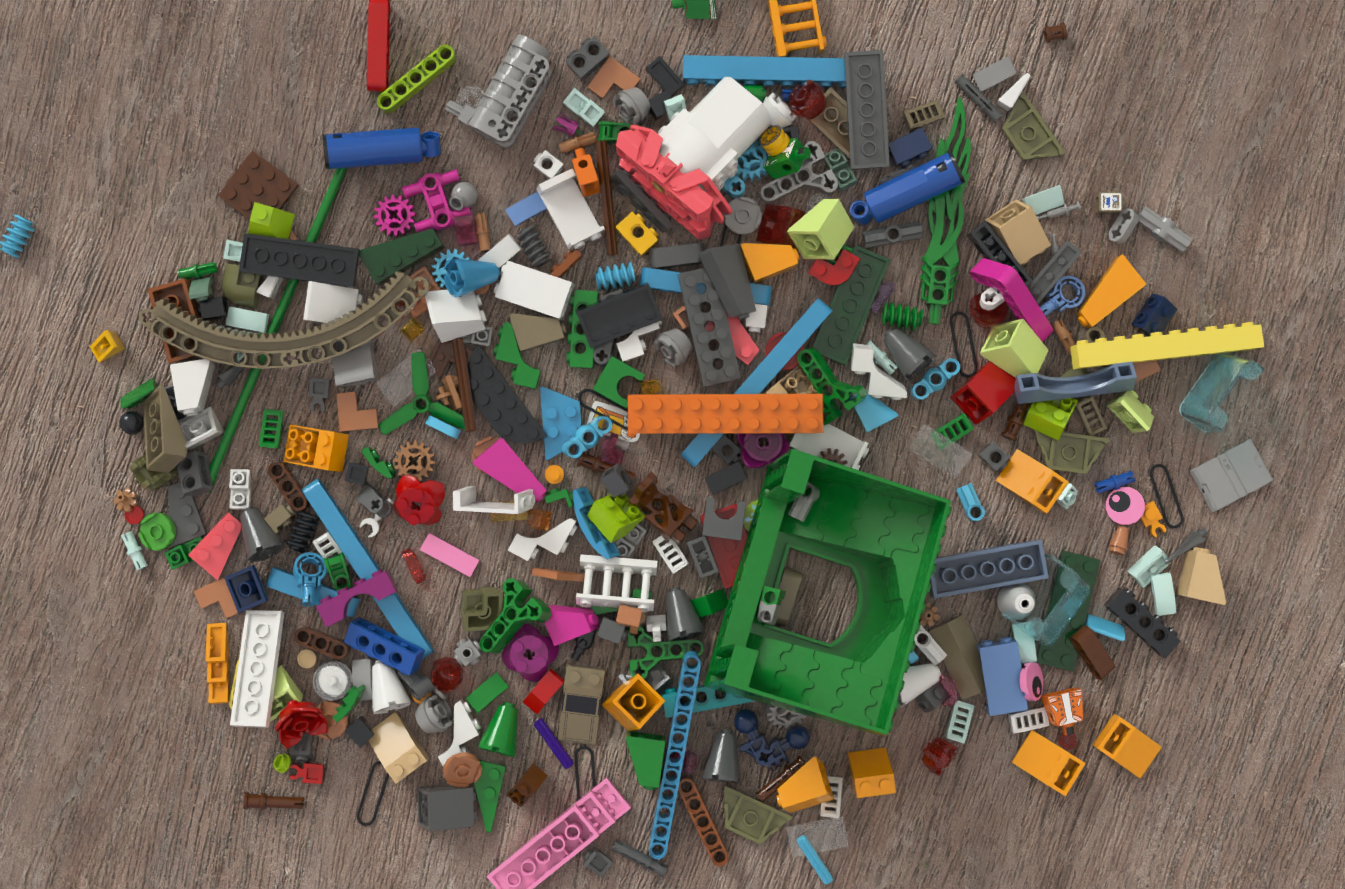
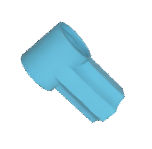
M972 483L956 489L967 519L970 521L981 520L985 515V510L977 497ZM973 507L978 508L980 511L977 518L972 517L970 514Z

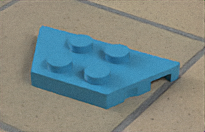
M540 387L543 430L548 435L544 438L545 458L550 460L562 452L563 444L570 440L572 436H575L576 431L582 426L580 401L548 388Z

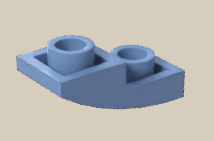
M538 192L505 209L515 227L547 210Z

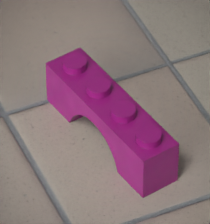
M380 569L371 574L373 578L367 581L365 578H362L354 583L355 587L351 589L345 587L337 591V596L331 598L329 595L321 599V604L316 606L325 626L329 627L347 618L348 604L358 594H369L379 601L399 591L389 570L383 572Z

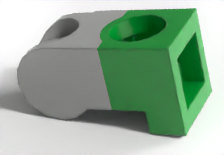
M764 586L759 604L758 622L770 625L776 623L781 601L784 599L786 591Z

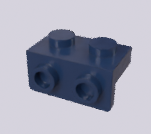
M1151 294L1145 305L1136 315L1132 325L1141 329L1150 337V333L1163 332L1178 309L1165 297Z

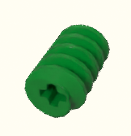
M885 301L881 317L882 324L885 325L889 321L890 327H892L897 322V328L900 329L901 325L904 324L905 330L911 325L912 331L915 332L917 327L921 325L923 309H920L917 313L916 307H913L910 311L909 306L906 305L902 310V305L898 304L895 308L894 302H891L887 307V302Z

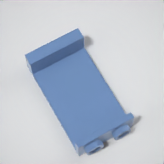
M1002 637L1000 641L992 642V640L981 641V644L976 645V649L980 653L987 705L985 706L988 715L994 716L1028 710L1027 700L1024 698L1025 692H1022L1020 689V672L1022 667L1018 642L1011 637Z

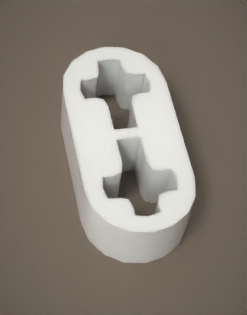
M990 287L981 294L979 303L983 309L992 310L1003 303L1005 299L999 293V290Z

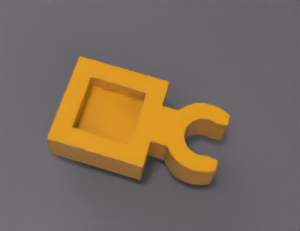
M1151 501L1145 504V511L1140 518L1143 526L1147 527L1150 525V534L1153 537H1157L1155 532L1157 527L1162 532H1166L1165 526L1158 521L1163 517L1155 502Z

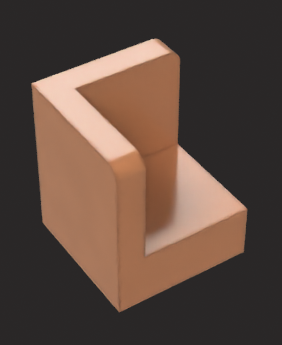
M685 306L673 313V317L681 329L685 331L689 328Z
M619 605L616 623L629 626V633L637 634L642 609Z

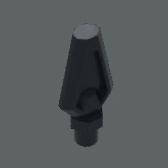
M597 629L575 638L576 645L571 658L578 661L581 654L583 655L586 649L592 647Z

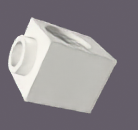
M546 150L543 153H539L533 161L535 162L534 168L548 179L559 175L564 169V164ZM545 161L553 163L550 169L542 167Z
M755 304L756 312L750 313V317L746 318L745 328H749L750 332L760 333V329H765L767 305Z

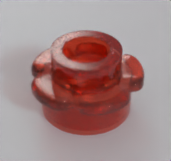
M1062 733L1058 743L1064 750L1073 749L1077 745V736L1075 734L1063 735Z

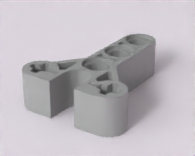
M809 141L805 144L804 147H808L811 150L815 149L814 155L811 153L809 159L803 160L798 172L778 178L762 187L760 191L762 202L771 204L803 187L819 190L824 195H832L838 187V181L832 169L819 175L813 173L811 169L813 165L825 159V155L817 142ZM805 173L808 179L801 181L798 178V174ZM788 181L791 184V188L784 190L781 187V183ZM826 181H827L829 184H830V183L833 184L832 187H831V189H830L829 187H826V188L824 187L825 184H826ZM765 190H771L773 191L774 196L772 198H766L763 192Z

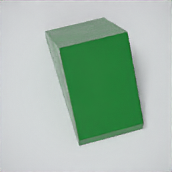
M723 588L690 600L699 618L725 609L728 604Z

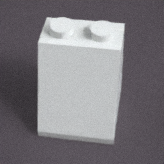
M309 281L303 320L315 324L335 321L336 318H342L344 314L349 315V311H356V307L362 306L364 295H361L362 291L358 289Z
M448 290L428 291L425 294L432 325L442 343L486 329L484 322L487 319L484 310H480V306L483 304L479 294L476 295L473 291L461 297H454L455 295H451Z
M207 359L171 364L170 368L177 410L187 415V417L199 415L198 412L204 410L215 370V363Z

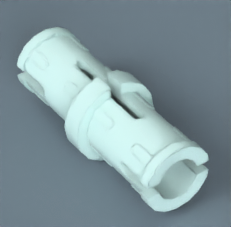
M871 340L866 344L873 346L874 363L876 365L879 364L889 375L898 368L886 356L887 353L877 348Z
M133 531L121 535L128 550L127 555L131 556L136 571L147 567L148 564L141 552L143 549L138 545Z

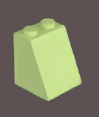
M823 199L791 226L787 232L803 259L834 260L854 229V225L839 199Z
M1019 319L993 326L980 354L1016 378L1017 375L1038 374L1049 350L1026 321Z

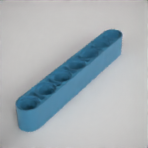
M642 268L639 285L648 282L651 290L682 294L677 275L680 272ZM698 283L696 291L699 294H703L706 287L703 283ZM750 283L754 304L770 306L772 287Z

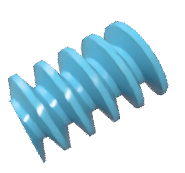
M14 214L18 221H10L14 228H6L10 235H2L6 241H0L2 246L0 250L15 258H19L20 255L16 251L23 252L24 249L20 244L27 245L24 238H31L28 231L34 232L35 229L32 224H36L20 215Z
M629 262L628 268L625 267L624 263H621L620 269L614 264L612 271L609 266H606L605 272H603L601 267L598 268V273L595 272L599 292L602 286L609 290L610 284L613 289H616L617 283H619L621 288H624L625 282L629 287H631L632 281L636 284L631 262Z

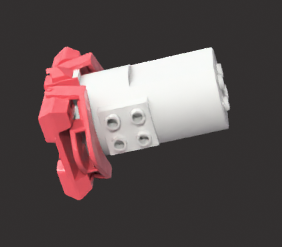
M724 77L690 112L683 109L680 113H675L671 122L667 126L664 125L658 134L652 129L637 125H631L630 130L621 131L618 134L616 143L617 154L621 158L619 169L628 172L631 180L644 189L645 195L653 199L663 212L668 213L698 240L709 238L714 222L723 223L724 217L722 213L730 215L733 212L728 202L720 193L725 184L724 182L737 173L738 158L771 125V117L759 99L733 78Z

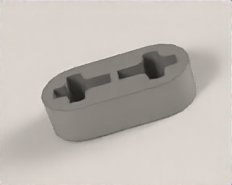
M1124 209L1111 227L1109 239L1118 245L1125 243L1138 223V214L1132 209Z

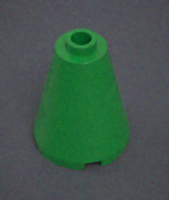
M504 702L503 705L498 706L479 742V749L515 757L518 709L515 708V704Z

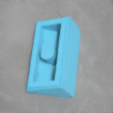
M1091 614L1087 615L1085 625L1091 628L1092 631L1120 641L1125 640L1124 626Z

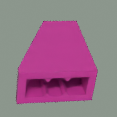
M558 605L548 606L551 609V617L547 622H544L554 646L592 632L600 627L598 617L593 609Z

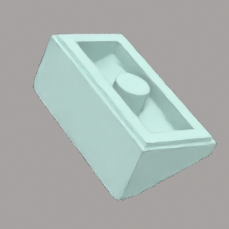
M1060 185L1022 199L1023 203L1032 207L1036 215L1065 204Z
M1153 546L1128 569V573L1144 588L1151 582V575L1161 573L1169 565L1164 563L1168 557L1163 550Z

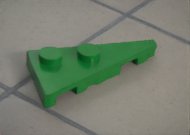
M480 760L482 774L474 785L485 830L491 833L506 765Z

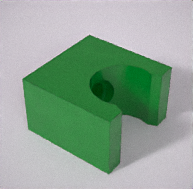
M611 356L593 390L627 409L628 400L618 394L617 387L619 382L626 377H632L639 382H643L645 374Z

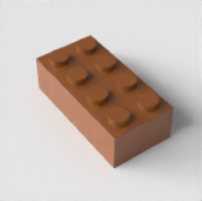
M184 278L147 289L153 309L157 301L169 298V303H176L175 307H182V311H189V315L194 314L196 318H201L198 314L196 298L189 299L190 280ZM171 328L167 330V335L170 338L174 336V331ZM192 338L188 341L190 348L193 349L195 347V341ZM163 341L170 364L183 363L200 358Z

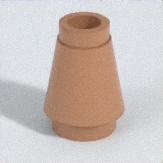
M1124 526L1117 527L1108 545L1110 547L1109 552L1122 556L1127 552L1129 528Z

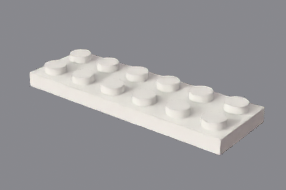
M246 610L230 721L231 726L269 728L285 613L283 611Z

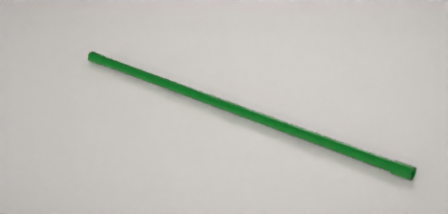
M347 168L336 169L305 242L316 243ZM289 279L267 333L277 334L299 280ZM264 354L260 356V361L262 364L265 363V360L267 358V356ZM251 368L209 467L212 486L215 483L219 468L262 369Z

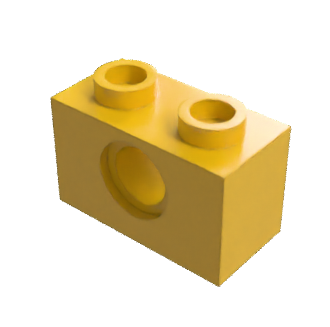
M632 211L615 228L632 248L643 257L658 243L656 237L659 235L652 227L648 229L644 223L646 221L639 213L635 215ZM642 229L644 231L643 236L636 238L633 235L634 230Z

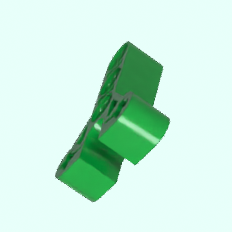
M809 347L798 354L797 360L818 394L824 393V414L831 412L826 418L824 417V425L843 415L836 404V398L843 403L847 411L866 399L867 392L863 386H851L837 380L816 348ZM806 353L811 355V361L807 360ZM817 369H819L822 372V377H819L817 375ZM827 385L832 387L833 393L828 392ZM855 393H857L858 396L856 398L854 397L853 399H850Z
M509 578L503 583V591L505 593L503 611L480 639L479 645L482 651L498 654L505 648L523 624L534 621L547 622L550 619L551 609L542 599L531 597L524 606L526 598L533 591L525 582Z
M640 625L638 633H641V635L638 636L637 644L634 636H631L633 633H629L630 628L627 632L628 649L643 648L647 654L643 659L629 660L631 678L636 675L633 672H636L638 664L640 671L644 672L641 677L645 680L648 672L659 662L683 660L684 655L690 651V646L693 644L700 647L699 656L704 651L703 643L695 639L653 642V638L646 634ZM678 646L681 649V654L673 655L670 651L671 647ZM658 647L661 649L662 655L654 657L651 650Z

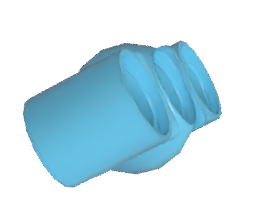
M950 358L943 361L941 365L928 369L924 373L923 378L911 387V396L916 400H922L934 391L942 390L946 386L947 380L959 372V362L956 359ZM948 362L955 366L953 373L946 370ZM932 374H936L940 378L937 385L931 382ZM917 386L924 388L925 393L923 396L916 394L915 389Z
M597 416L588 425L579 427L575 436H572L570 440L563 444V454L570 458H578L582 452L595 447L599 438H602L605 433L612 429L611 420L605 416ZM603 419L605 421V428L600 430L598 422ZM586 432H589L591 435V439L588 442H585L583 439ZM572 444L576 446L574 454L569 453V446Z

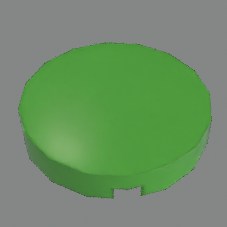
M151 513L141 521L139 537L146 548L162 551L173 544L176 537V527L170 516L164 513Z

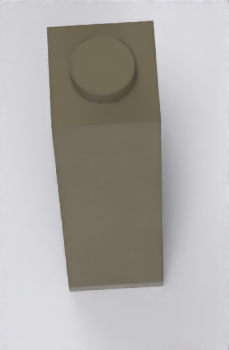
M515 313L509 314L521 352L564 340V334H567L565 324L560 323L559 319Z

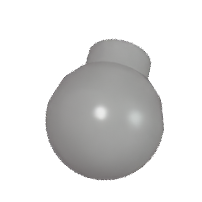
M468 182L456 184L451 192L450 206L458 211L462 208L473 206L478 197L476 188Z

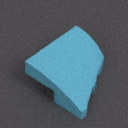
M868 392L866 399L853 407L866 433L898 417L894 410L877 398L868 395Z

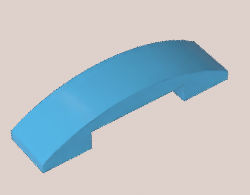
M587 487L575 489L573 491L574 509L585 537L592 547L604 558L618 557L620 553L615 543H610L605 539L601 531L587 517L590 507L594 503Z

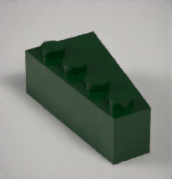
M432 228L361 249L359 256L374 282L378 286H382L390 281L391 277H397L395 275L396 271L405 272L445 247L436 231Z

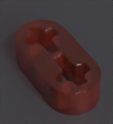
M410 547L402 551V556L415 582L419 584L425 581L426 576L412 548Z

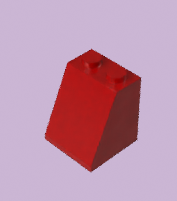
M989 361L950 398L977 425L992 415L1015 392L1016 378Z

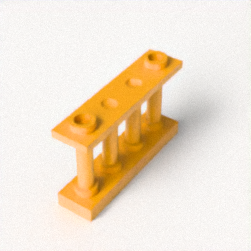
M767 0L777 57H786L789 51L818 47L819 54H823L827 43L826 37L822 36L816 0L786 6L778 5L777 0ZM809 9L812 11L813 20L787 25L780 21V16H783L785 13ZM815 28L816 39L789 44L784 42L783 35H786L787 32Z

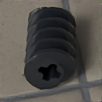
M297 511L301 518H294L298 525L291 526L295 532L288 533L287 535L292 539L285 540L284 542L289 545L290 549L306 553L303 548L310 546L306 541L313 539L309 533L314 534L316 532L312 526H318L319 524L315 519L320 518L305 511Z

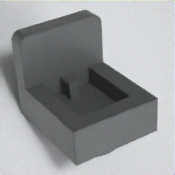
M938 681L917 696L915 700L918 706L927 713L935 710L949 694Z
M597 847L593 851L589 849L582 858L585 860L583 866L590 868L601 878L613 864V860Z

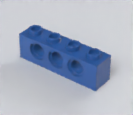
M361 617L350 622L344 643L350 645L351 648L366 653L368 657L376 658L382 661L384 665L399 670L400 673L409 676L419 670L425 652L424 649Z

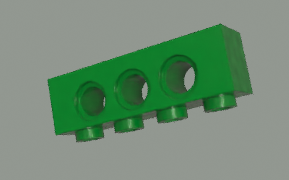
M575 290L574 295L571 294L570 306H574L573 314L570 313L569 325H572V333L568 332V344H571V350L567 352L566 363H570V368L593 369L594 347L590 348L585 334L580 335L577 333V328L581 323L576 310L581 306H588L598 302V291ZM578 344L586 345L584 353L578 354L575 349Z

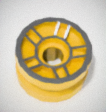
M778 125L765 130L759 139L760 145L770 156L783 152L790 142L788 135Z

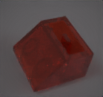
M766 204L756 241L765 244L791 245L792 249L798 251L787 231L807 213L795 207Z

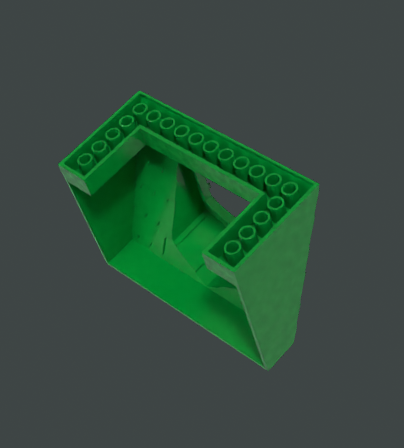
M795 449L789 450L769 464L704 687L872 734L888 735L894 724L892 720L893 713L897 711L899 706V700H897L899 692L901 693L904 688V673H907L910 666L908 658L915 647L914 636L920 629L921 623L918 622L920 614H923L926 607L924 599L931 588V583H929L931 575L933 576L936 570V564L934 563L936 556H939L941 551V537H944L946 533V518H949L952 511L950 506L951 500ZM809 482L819 488L820 496L813 502L805 521L802 522L788 515L795 499L804 495L807 483ZM811 488L806 490V496L811 494ZM789 549L848 567L853 574L857 589L855 612L846 630L831 643H825L758 622L757 620L763 588L768 586L778 589Z

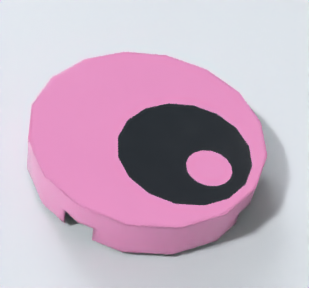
M1120 487V489L1114 490L1106 500L1108 517L1119 525L1136 523L1145 511V502L1142 495L1130 487Z
M1027 662L1024 664L1025 669H1022L1020 672V689L1022 692H1025L1024 698L1026 700L1037 701L1043 692V674L1036 662Z

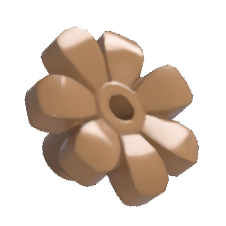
M125 488L124 492L119 490L116 493L117 498L114 499V504L117 505L116 509L119 511L125 510L130 512L132 511L131 506L135 507L138 501L134 500L137 498V493L132 492L130 488Z
M925 602L926 607L923 614H920L919 620L922 626H925L927 623L931 627L934 626L933 620H939V615L935 614L938 608L936 606L931 607L930 603Z

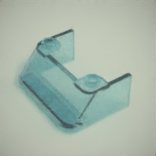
M1045 554L1047 560L1063 570L1059 580L1062 587L1067 591L1045 621L1033 617L1023 626L1008 614L1002 613L1001 616L1039 644L1049 647L1062 634L1089 596L1091 589L1089 584L1077 572L1052 554Z

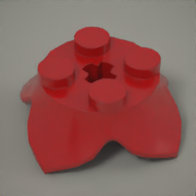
M403 475L396 488L397 498L394 502L396 514L411 525H431L437 523L442 516L439 507L445 497L444 484L434 480L420 483L414 476ZM414 502H416V503L420 502L421 505L418 506V505H416Z
M292 700L287 703V707L277 716L278 723L275 726V731L279 732L280 742L287 749L297 744L306 732L310 735L328 733V724L322 715V710L316 708L313 702Z

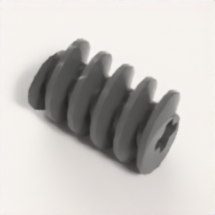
M537 224L521 230L518 233L520 235L517 237L518 241H523L520 245L522 248H526L524 253L529 255L528 261H534L531 264L532 268H538L552 260L548 259L551 252H544L548 246H541L544 238H537L541 232H534Z

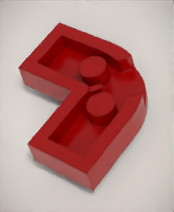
M843 249L835 265L823 259H816L808 274L826 284L839 285L850 279L861 258Z

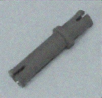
M964 74L954 82L979 107V110L983 111L994 123L1001 118L1003 113Z
M618 839L611 850L643 866V869L657 873L661 877L664 876L668 865L657 861L651 855L648 856Z

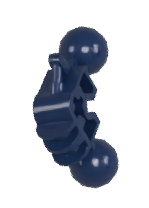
M747 709L740 710L734 717L735 728L739 732L745 733L749 739L748 742L739 746L740 751L756 758L758 764L762 766L769 765L772 771V766L775 764L782 767L781 761L783 760L789 763L785 750L791 747L803 749L810 742L809 731L801 725H795L787 731L785 738L779 741L775 737L767 745L764 734H759L756 729L758 718L753 711ZM761 752L767 754V758L761 756Z

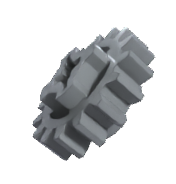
M769 704L766 708L768 721H771L773 726L777 724L778 728L784 725L788 729L789 725L795 726L796 722L802 723L801 718L807 717L804 714Z

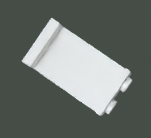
M573 168L539 184L536 189L569 250L583 247L585 242L590 239L595 241L601 238V234L605 230L604 226L599 227L574 180L576 174Z
M507 261L506 265L502 266L500 283H497L494 289L497 299L505 300L563 321L575 286L572 282Z
M830 424L824 425V433H794L789 443V446L795 450L823 458L820 454L821 451L828 455L827 448H831L833 455L834 450L838 449L837 456L842 453L845 455L840 460H847L848 462L841 465L856 470L860 468V465H858L860 459H864L869 451L867 442H863Z
M467 486L453 491V511L519 514L532 509L535 504L533 489L514 494V503L476 501V486Z

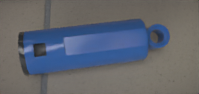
M419 128L322 134L326 169L420 163L423 160V156L436 157L441 154L440 134L434 131L420 134Z
M950 151L864 192L866 201H855L850 207V214L859 225L868 224L872 217H874L876 223H881L966 182L953 153ZM865 210L864 214L857 215L860 211Z

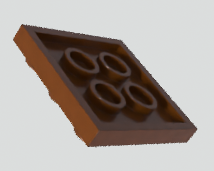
M252 150L218 196L250 220L254 202L281 210L299 185Z

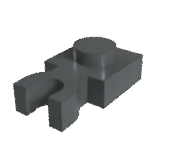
M310 378L309 397H314L310 405V411H315V406L320 404L321 411L326 412L324 398L329 399L330 379Z

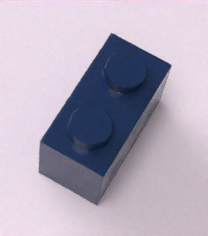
M923 127L888 143L889 156L894 166H901V168L911 164V160L915 158L921 160L929 156L928 152L932 149Z

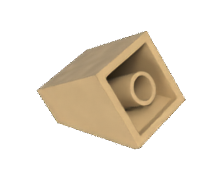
M1017 199L985 219L1020 265L1028 263L1030 258L1043 253L1051 245L1032 207Z
M1193 547V550L1186 551L1177 595L1226 605L1217 556L1210 554L1211 550Z

